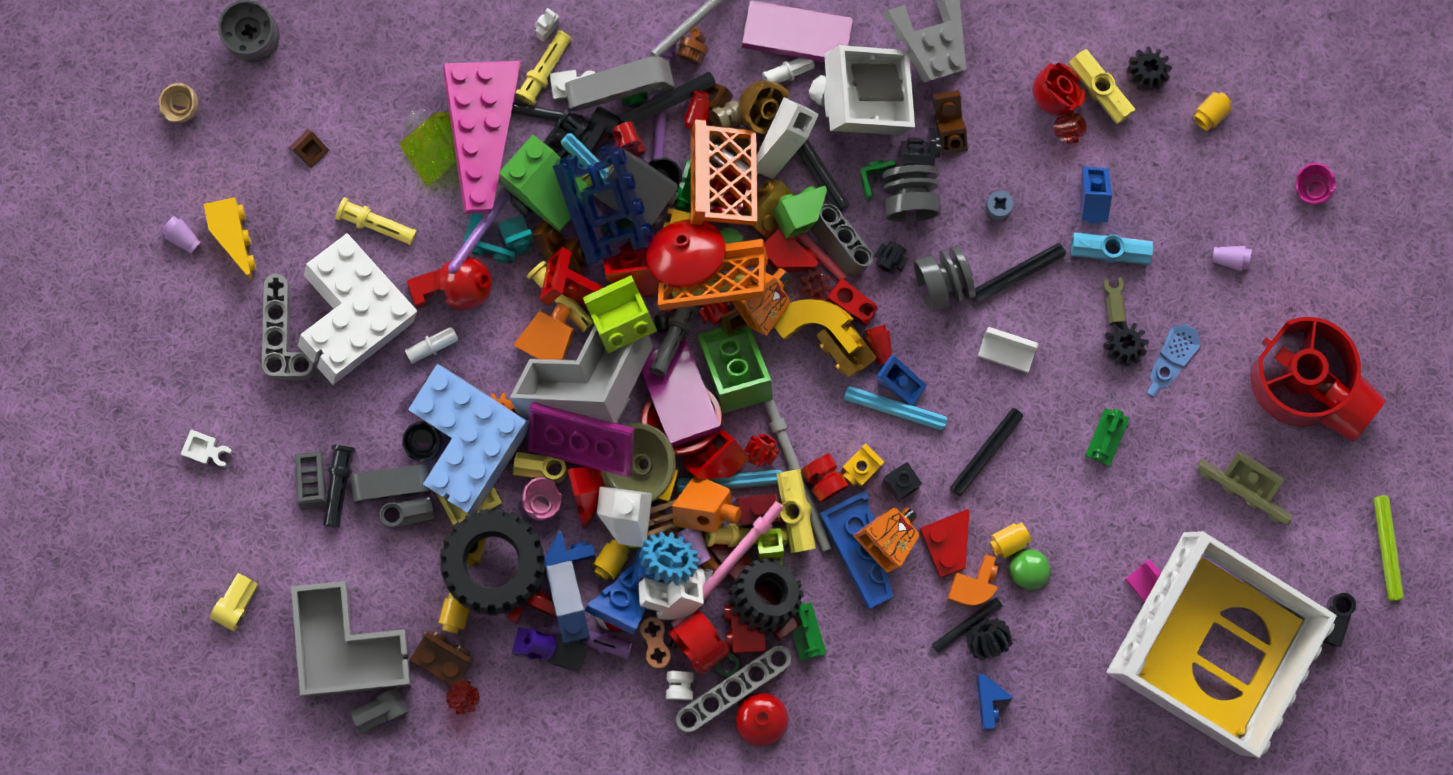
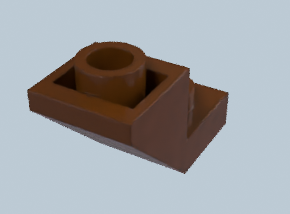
M959 90L933 94L934 115L939 141L941 142L942 155L968 151L967 129L962 118Z
M545 220L540 223L532 235L542 254L548 259L562 247L571 251L568 268L578 274L583 272L592 258L581 236L563 239L561 233Z

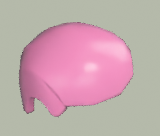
M539 477L532 479L525 486L521 495V504L530 518L537 521H545L553 518L560 510L562 494L553 480ZM540 497L545 498L549 506L536 499Z

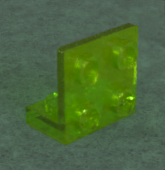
M449 111L433 113L399 142L400 147L425 185L432 184L457 163Z

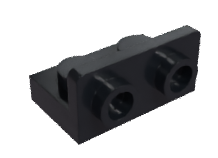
M928 128L927 142H923L921 138L914 137L908 138L907 141H901L902 164L935 165V158H940L941 142H939V136L935 135L934 128Z

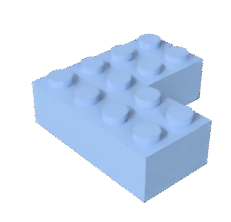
M437 364L408 409L452 438L423 484L442 497L448 498V501L463 511L474 515L529 431V421L445 367Z

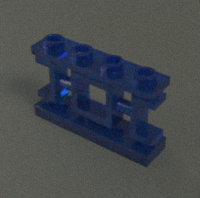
M617 142L600 148L599 154L602 160L600 162L581 167L577 155H574L571 158L564 157L558 159L553 165L588 265L598 263L600 259H608L612 254L609 244L630 238L635 251L641 247L643 249L649 247L654 237L650 223H646L643 213H645L643 201L641 198H637L634 190L636 188L634 176L627 171L625 165L627 163L626 153L623 148H619ZM613 163L618 178L603 182L599 170L608 168ZM589 174L593 186L584 188L580 192L575 178ZM612 189L620 211L598 217L591 195ZM631 214L635 228L621 232L617 220L626 218ZM607 223L611 235L600 238L597 241L593 227Z

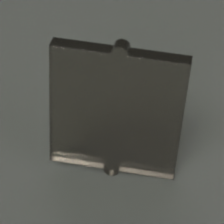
M896 64L851 65L854 78L852 84L856 86L859 101H904L901 86L903 81L899 78Z

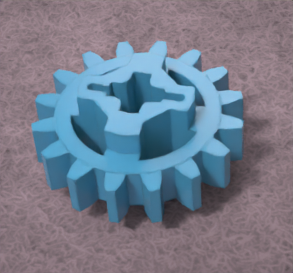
M659 532L658 537L652 534L649 540L644 541L639 554V558L642 559L640 565L641 567H648L646 574L650 575L653 573L655 581L662 578L665 585H668L669 581L679 585L681 580L687 583L689 578L694 576L699 563V559L696 558L698 552L697 550H690L692 543L685 544L683 536L676 539L672 532H670L668 537L663 532Z

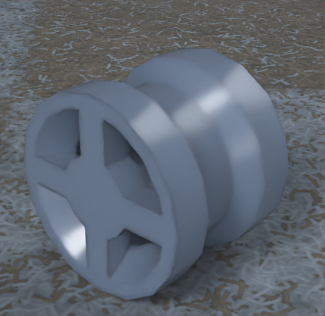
M1004 191L992 193L986 202V213L994 220L1007 218L1014 205L1011 195Z

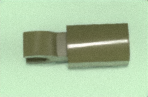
M1118 278V287L1115 289L1109 286L1108 279H1105L1103 282V290L1108 294L1106 305L1109 325L1121 324L1122 321L1127 323L1124 296L1121 295L1124 286L1122 278Z

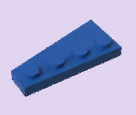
M867 490L819 513L818 516L869 610L894 596L888 573L853 537L855 533L874 520L868 503Z

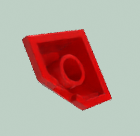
M652 239L627 242L620 247L621 252L615 257L609 255L605 258L603 263L606 279L615 283L631 275L641 297L657 295L659 281L651 274L646 260L647 249Z
M721 429L707 447L698 452L688 454V457H684L683 467L699 480L728 478L739 471L750 458L738 442Z
M590 467L568 469L582 528H586L597 512L600 486L606 487L603 481L601 470Z

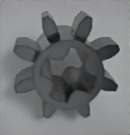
M889 241L887 246L881 243L875 253V257L879 259L876 265L890 274H893L896 269L901 272L908 260L904 256L907 250L893 241Z

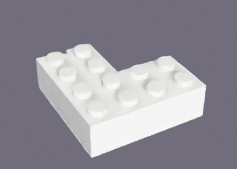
M348 233L306 264L304 277L330 304L333 310L300 335L298 347L313 363L318 360L320 351L322 352L317 368L334 385L411 325L415 320L417 310Z

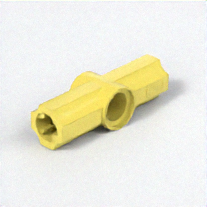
M1087 49L1081 51L1069 61L1068 65L1087 87L1090 96L1100 103L1116 124L1123 122L1135 111V108L1115 85L1113 76L1101 68ZM1102 82L1106 84L1108 90L1104 92L1099 91L1095 83Z
M801 470L777 473L782 506L784 507L780 515L786 522L791 553L815 549L810 521L812 507L806 500ZM794 505H797L799 508L798 517H795L793 514Z

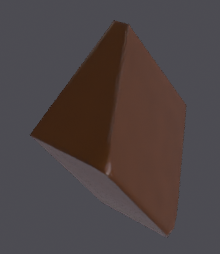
M717 83L715 86L703 91L709 94V111L716 107L723 108L733 97V94L727 87Z
M308 129L289 147L310 168L329 151L323 142Z
M736 308L722 315L719 320V326L727 335L747 326Z

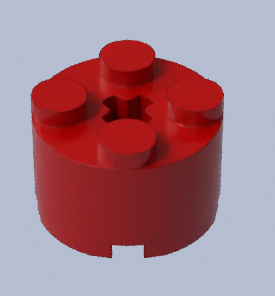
M699 610L691 614L669 632L670 637L676 643V647L684 657L687 656L699 675L707 672L731 653L724 640L720 639L716 629Z

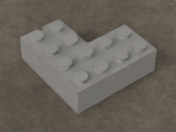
M594 325L577 360L529 359L510 396V400L518 415L526 420H529V407L534 402L616 423L651 352L652 342L649 336H646L608 354Z
M346 581L291 586L300 696L306 698L393 689L396 687H412L410 662L408 659L404 660V657H409L408 635L405 629L353 635L349 584Z

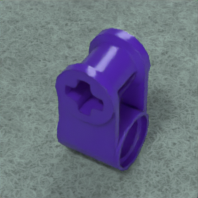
M518 627L511 654L516 656L523 655L533 660L535 658L548 660L556 650L557 641L552 635H545L532 629Z

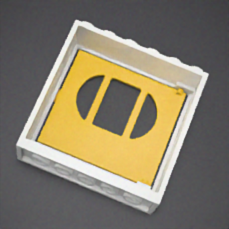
M1184 532L1106 673L1237 754L1260 758L1269 749V740L1273 732L1277 731L1282 725V716L1286 708L1290 707L1295 701V692L1298 686L1308 677V668L1311 662L1320 655L1323 640L1333 631L1335 626L1333 622L1337 615L1205 532ZM1202 555L1205 556L1206 558L1210 559V560L1213 561L1214 563L1218 564L1219 566H1221L1222 568H1224L1225 570L1229 571L1230 573H1232L1233 575L1237 576L1238 578H1240L1241 580H1243V581H1245V582L1243 583L1242 581L1238 580V579L1235 578L1234 576L1230 575L1229 573H1227V572L1224 571L1223 569L1219 568L1218 566H1216L1215 564L1211 563L1210 561H1208L1207 559H1205V558H1203V557H1201V556H1202ZM1258 590L1304 619L1302 620L1301 618L1297 617L1296 615L1281 607L1277 603L1273 602L1266 596L1259 593ZM1232 607H1242L1253 611L1261 618L1267 628L1269 645L1221 616L1220 612ZM1214 622L1264 653V657L1248 685L1197 654ZM1194 662L1239 690L1241 696L1231 700H1217L1205 694L1196 683L1192 663Z

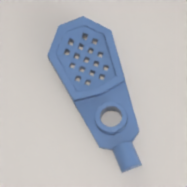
M1187 324L1170 329L1150 374L1153 383L1147 392L1148 394L1155 397L1160 388L1169 387L1199 349L1200 340L1196 329ZM1161 368H1167L1169 370L1168 377H1162L1160 375Z

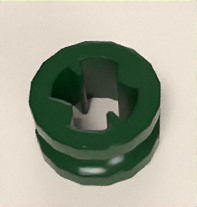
M732 653L725 657L729 658L730 662H735V668L731 667L732 672L726 673L725 668H720V662L715 665L717 673L722 677L729 678L739 670V660Z

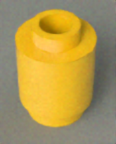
M1213 92L1196 109L1193 119L1202 129L1209 131L1211 128H1215L1232 111L1230 106L1232 102L1224 93L1220 92L1218 94Z
M1013 523L991 535L993 541L989 542L996 556L1001 555L1005 559L1026 548L1027 543L1032 540L1023 523L1017 525Z
M613 539L610 544L607 543L593 562L594 573L605 581L608 578L614 580L628 561L630 550Z
M449 592L448 598L444 600L438 624L443 625V631L458 634V630L465 629L470 609L462 606Z

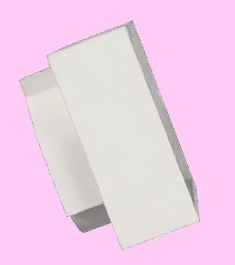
M839 45L824 54L826 70L824 89L826 117L829 118L830 131L900 135L915 127L910 60L907 56L909 50Z

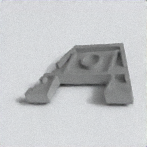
M936 0L944 23L917 31L913 30L905 5L882 12L886 21L890 20L896 29L893 33L897 40H902L909 50L907 56L924 83L966 70L960 0Z

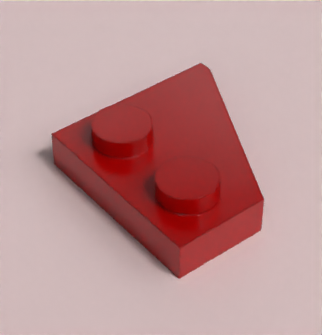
M968 509L920 528L940 578L966 567L969 525Z

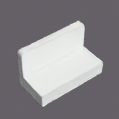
M988 327L977 357L1028 373L1039 343Z

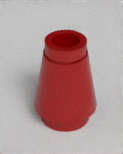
M694 91L683 119L685 121V128L692 130L695 120H705L706 126L709 125L708 93Z
M885 324L865 330L867 337L864 338L876 355L877 364L886 363L892 355L890 330L887 331Z

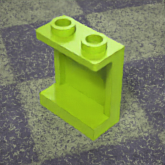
M631 275L583 297L608 354L657 331Z

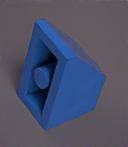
M1082 166L1081 220L1090 223H1108L1112 200L1109 168Z

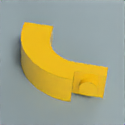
M807 299L791 302L774 325V328L783 339H789L804 326L818 323L827 327L849 354L855 353L862 347L858 342L861 339L858 333L852 327H846L853 320V317L838 305L828 301Z

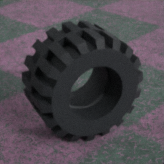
M762 558L760 562L758 560L752 561L732 583L733 586L729 590V595L732 596L729 599V606H734L732 610L733 615L740 617L738 622L741 625L744 622L748 624L747 629L753 631L755 628H758V633H764L766 630L769 633L775 632L777 628L781 629L800 608L802 604L800 599L803 597V591L799 590L802 584L800 580L796 581L795 577L797 574L794 570L790 572L788 570L789 566L786 563L780 565L777 559L769 562L768 558ZM755 586H763L772 591L776 597L777 605L772 606L763 603L755 593Z

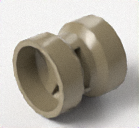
M735 100L726 103L723 108L716 107L709 111V120L714 127L730 128L744 124L739 114V104Z

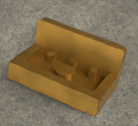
M772 178L763 182L758 189L756 226L750 225L766 241L780 228L772 213L779 204L778 200L788 194L796 196L782 181ZM747 208L741 215L750 216V210Z
M851 323L846 325L847 328L852 327L856 331ZM828 328L823 329L816 335L820 340L819 345L823 351L832 355L836 361L837 369L848 377L858 375L877 359L861 336L858 342L862 347L855 353L849 354Z

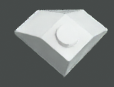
M600 486L597 515L618 544L643 546L644 541L647 540L652 493Z

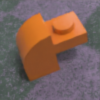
M989 555L983 557L976 579L956 573L946 601L963 607H977L986 603L998 588L988 583V580H994L998 566L994 565L996 558Z

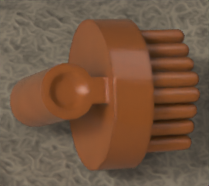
M692 28L690 31L691 38H681L677 55L679 58L692 64L700 65L709 48L703 44L706 41L704 34L698 28Z

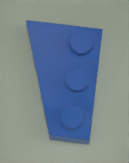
M634 564L623 572L611 586L606 587L595 600L589 602L584 611L632 635L646 607L640 606L639 590L631 589Z

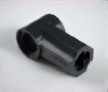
M600 105L592 114L588 123L589 127L580 142L596 158L608 139L613 137V128L621 124L620 117Z
M1339 593L1329 598L1327 610L1337 616L1333 622L1335 624L1333 631L1329 636L1325 637L1323 643L1339 648L1342 646L1351 615L1356 609V601L1348 593ZM1339 598L1344 599L1347 603V609L1344 613H1341L1336 608V601Z

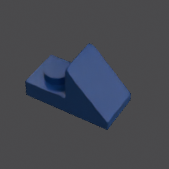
M894 355L889 357L877 375V383L880 387L891 390L905 404L914 406L927 386Z
M560 530L544 558L546 567L571 560L572 563L596 557L593 544L587 545L586 542L571 545V550L566 551Z
M979 674L976 676L982 730H992L995 728V723H999L998 707H993V702L1009 701L1014 698L985 674Z

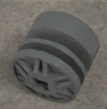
M238 0L228 5L220 16L218 22L219 36L230 53L239 60L249 63L260 62L270 57L277 49L280 40L279 27L268 9L259 2ZM249 29H253L255 32L252 39H249L247 36Z
M905 165L883 172V181L887 183L884 185L883 190L887 194L894 195L886 198L884 201L887 220L906 222L905 211L916 210V221L929 220L940 216V196L930 193L939 187V182L934 180L938 177V169L929 165Z
M957 245L950 247V256L947 251H940V264L936 262L931 254L913 261L919 287L927 284L929 294L924 295L923 298L932 313L949 307L948 294H951L958 304L962 303L963 294L968 300L976 296L971 267Z

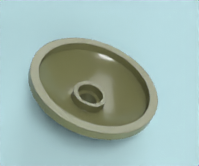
M643 423L628 424L625 426L634 428L632 473L629 477L601 470L602 478L606 487L652 493V502L662 496L672 482L676 464L674 450L669 439L656 427ZM645 460L648 461L647 469L644 468Z

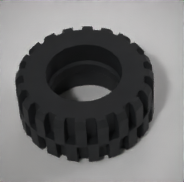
M483 509L480 510V513L466 515V519L460 523L457 522L452 527L451 533L446 535L443 549L440 551V571L447 589L462 606L481 615L484 613L489 614V616H498L500 613L508 614L518 607H523L537 593V588L542 583L544 577V551L537 533L534 532L532 526L527 521H523L514 513H506L502 509H496L495 511ZM489 537H497L508 541L515 548L518 555L516 574L507 584L496 588L484 587L475 582L467 568V558L472 547L480 540Z

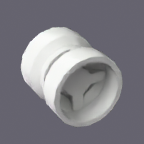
M684 671L667 672L669 689L666 691V699L693 700V691L690 689V685L693 682L694 673Z

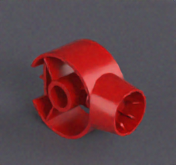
M1300 317L1287 321L1272 340L1265 338L1262 341V345L1266 348L1251 366V385L1257 401L1270 416L1288 425L1306 427L1322 424L1354 442L1386 402L1361 375L1360 356L1352 339L1339 326L1325 319ZM1305 332L1303 350H1300L1295 355L1282 346L1275 355L1274 359L1285 366L1283 376L1266 382L1263 373V359L1283 334ZM1315 335L1327 340L1340 354L1346 369V386L1328 371L1329 364L1326 357L1320 351L1313 349ZM1297 364L1308 366L1313 372L1314 379L1308 380L1301 377L1297 371ZM1285 385L1290 392L1296 395L1310 394L1331 409L1318 413L1296 411L1281 403L1270 390Z

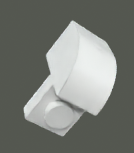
M690 577L687 583L681 580L679 585H675L673 581L665 585L664 583L643 578L639 582L640 606L656 610L657 618L674 620L684 618L694 613L704 604L702 581Z

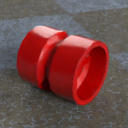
M830 453L817 458L801 469V473L807 483L814 485L812 491L819 503L828 500L849 486L843 474L836 472L837 464Z

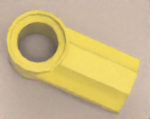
M516 452L513 476L533 479L544 477L553 480L555 483H560L567 477L568 468L564 460ZM552 464H560L562 470L558 475L552 476L548 473V468Z
M238 573L224 598H220L216 603L210 619L234 632L238 628L236 624L240 617L245 616V608L259 585Z

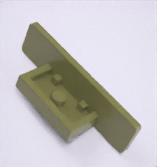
M1239 450L1225 471L1220 470L1203 458L1198 462L1197 469L1200 470V475L1209 481L1216 480L1223 485L1222 488L1226 492L1234 496L1236 494L1242 496L1250 507L1256 510L1261 508L1269 513V518L1278 524L1283 522L1289 525L1292 521L1293 515L1271 501L1284 482L1283 477Z

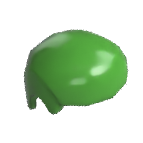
M1034 549L1018 551L1011 559L1009 573L1016 585L1027 591L1042 589L1049 582L1051 568L1048 559L1041 552Z

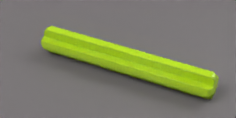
M1382 495L1374 498V507L1387 596L1389 601H1399L1403 599L1404 595L1389 497Z

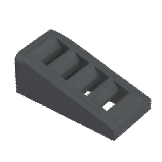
M322 451L295 454L297 501L300 510L326 508L327 496ZM317 462V466L302 468V463ZM317 473L316 477L303 478V474ZM318 483L317 488L304 489V485ZM317 494H319L318 496L305 497V496H307V495H317Z

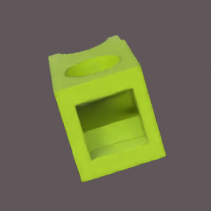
M769 529L766 534L762 533L757 539L759 562L762 558H768L769 562L777 559L779 564L782 565L784 550L781 529ZM766 537H775L772 541L763 540Z

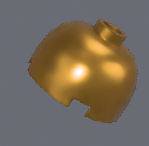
M766 80L750 84L742 92L738 102L742 121L753 131L766 135L783 98L789 99L788 95L790 94L788 90L778 83Z

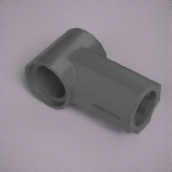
M430 497L385 504L380 511L382 525L387 529L395 530L402 526L434 520ZM390 510H396L400 514V518L397 522L390 523L385 520V514Z
M398 687L382 693L376 697L375 701L350 712L357 729L362 734L386 721L387 723L394 721V718L397 716L408 714L409 710Z

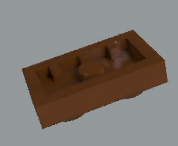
M433 630L432 634L425 631L423 639L410 658V661L452 687L457 688L473 662L472 658L468 657L471 652L458 644L455 648L445 643L448 638Z

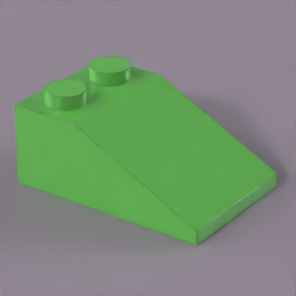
M535 135L528 139L499 172L498 183L559 232L594 194L587 184L550 147Z
M748 325L730 335H727L722 328L697 334L710 381L722 414L773 399L771 378L752 330Z

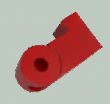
M625 122L613 128V141L618 155H620L624 148L635 156L646 153L634 122Z
M442 268L406 280L416 309L426 306L425 298L439 293L445 294V290L441 291L439 285Z
M842 278L825 299V301L844 309L855 321L863 326H867L878 311L875 303Z

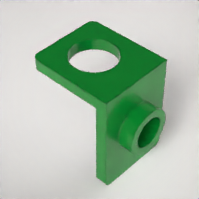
M877 160L868 163V167L860 169L859 175L866 203L870 202L872 198L867 176L883 173L888 169L895 168V161L883 163V160Z

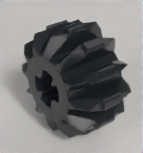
M1150 46L1146 48L1145 53L1138 49L1135 53L1136 57L1131 56L1128 61L1131 66H1128L1126 71L1129 74H1133L1129 79L1130 83L1138 80L1137 89L1141 90L1143 85L1146 84L1148 92H1151L1154 86L1157 89H1161L1163 82H1168L1170 79L1167 73L1172 70V66L1166 64L1169 57L1163 56L1161 58L1159 56L1161 49H1157L1155 53H1152ZM1148 65L1154 67L1150 73L1145 71Z
M1122 321L1120 328L1114 324L1111 326L1112 333L1106 332L1104 335L1108 342L1103 344V348L1111 349L1106 357L1109 359L1114 355L1117 356L1114 361L1115 365H1118L1124 359L1125 367H1129L1131 360L1138 364L1141 361L1140 356L1146 355L1147 350L1143 346L1148 345L1149 341L1147 339H1140L1145 334V331L1140 330L1137 333L1135 331L1137 328L1136 323H1133L1130 329H1128L1126 321ZM1124 339H1128L1130 341L1128 345L1132 346L1124 349L1122 347L1123 343H1120V341L1123 342Z
M998 618L993 620L986 619L982 623L978 622V625L971 627L970 631L965 635L969 652L972 653L973 658H979V660L987 658L991 660L995 656L1000 657V654L1007 652L1013 644L1009 626L1006 625L1004 620H999Z

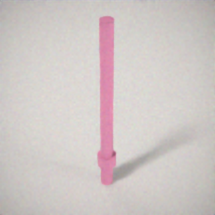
M776 501L763 517L759 516L756 519L751 531L702 586L703 602L762 533L766 534L772 527L771 523L784 509L779 502ZM687 617L674 619L671 625L676 627Z

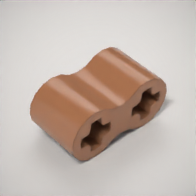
M649 617L642 622L640 627L642 639L648 646L646 661L652 669L662 670L670 662V651L663 642L664 625L660 619ZM649 624H654L655 628H660L656 632V637H651L650 633H645V630L649 628ZM655 650H659L661 654L666 655V657L662 658L661 664H657L656 660H651L650 658L654 656Z

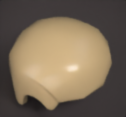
M171 84L162 91L159 97V112L170 122L185 123L192 119L198 111V97L195 91L186 84ZM173 105L182 106L186 108L182 111H178L174 108Z

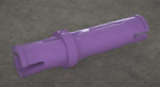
M555 619L550 635L562 637L558 620ZM590 630L591 640L580 642L590 648L599 650L598 653L604 655L606 652L627 660L633 643L612 638L609 633L605 632L603 635ZM594 639L607 644L616 646V648L595 642Z

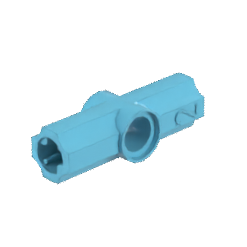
M1073 233L1070 251L1073 257L1099 259L1108 263L1117 261L1150 265L1153 254V241L1121 238L1115 234L1101 236ZM1114 244L1118 249V253H1108L1105 245Z

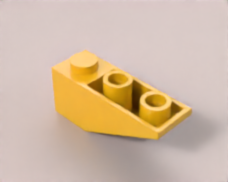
M235 197L204 204L210 233L249 280L253 279L252 271H256L254 256L248 255L247 246L251 245L249 231L243 230L242 221L246 220L243 204L238 205Z

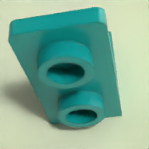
M472 214L463 243L466 242L483 218L482 214ZM481 241L477 243L471 254L483 256V253L493 255V260L508 264L509 260L513 262L516 260V252Z
M522 214L498 223L507 250L516 252V255L530 251V246L534 245L533 236Z

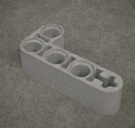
M658 56L644 58L577 78L564 84L571 111L591 108L645 91L662 93L674 89L669 61Z
M271 274L264 282L262 368L272 380H308L315 373V364L305 353L289 352L291 290L287 280L281 274ZM278 282L283 287L278 290L280 301L276 300L275 292L272 289ZM274 309L283 310V316L278 320L270 318V314ZM274 335L283 336V340L278 346H271L269 343ZM300 361H307L309 368L307 371L300 373L296 371V365ZM272 362H282L280 371L275 373L269 371V365Z

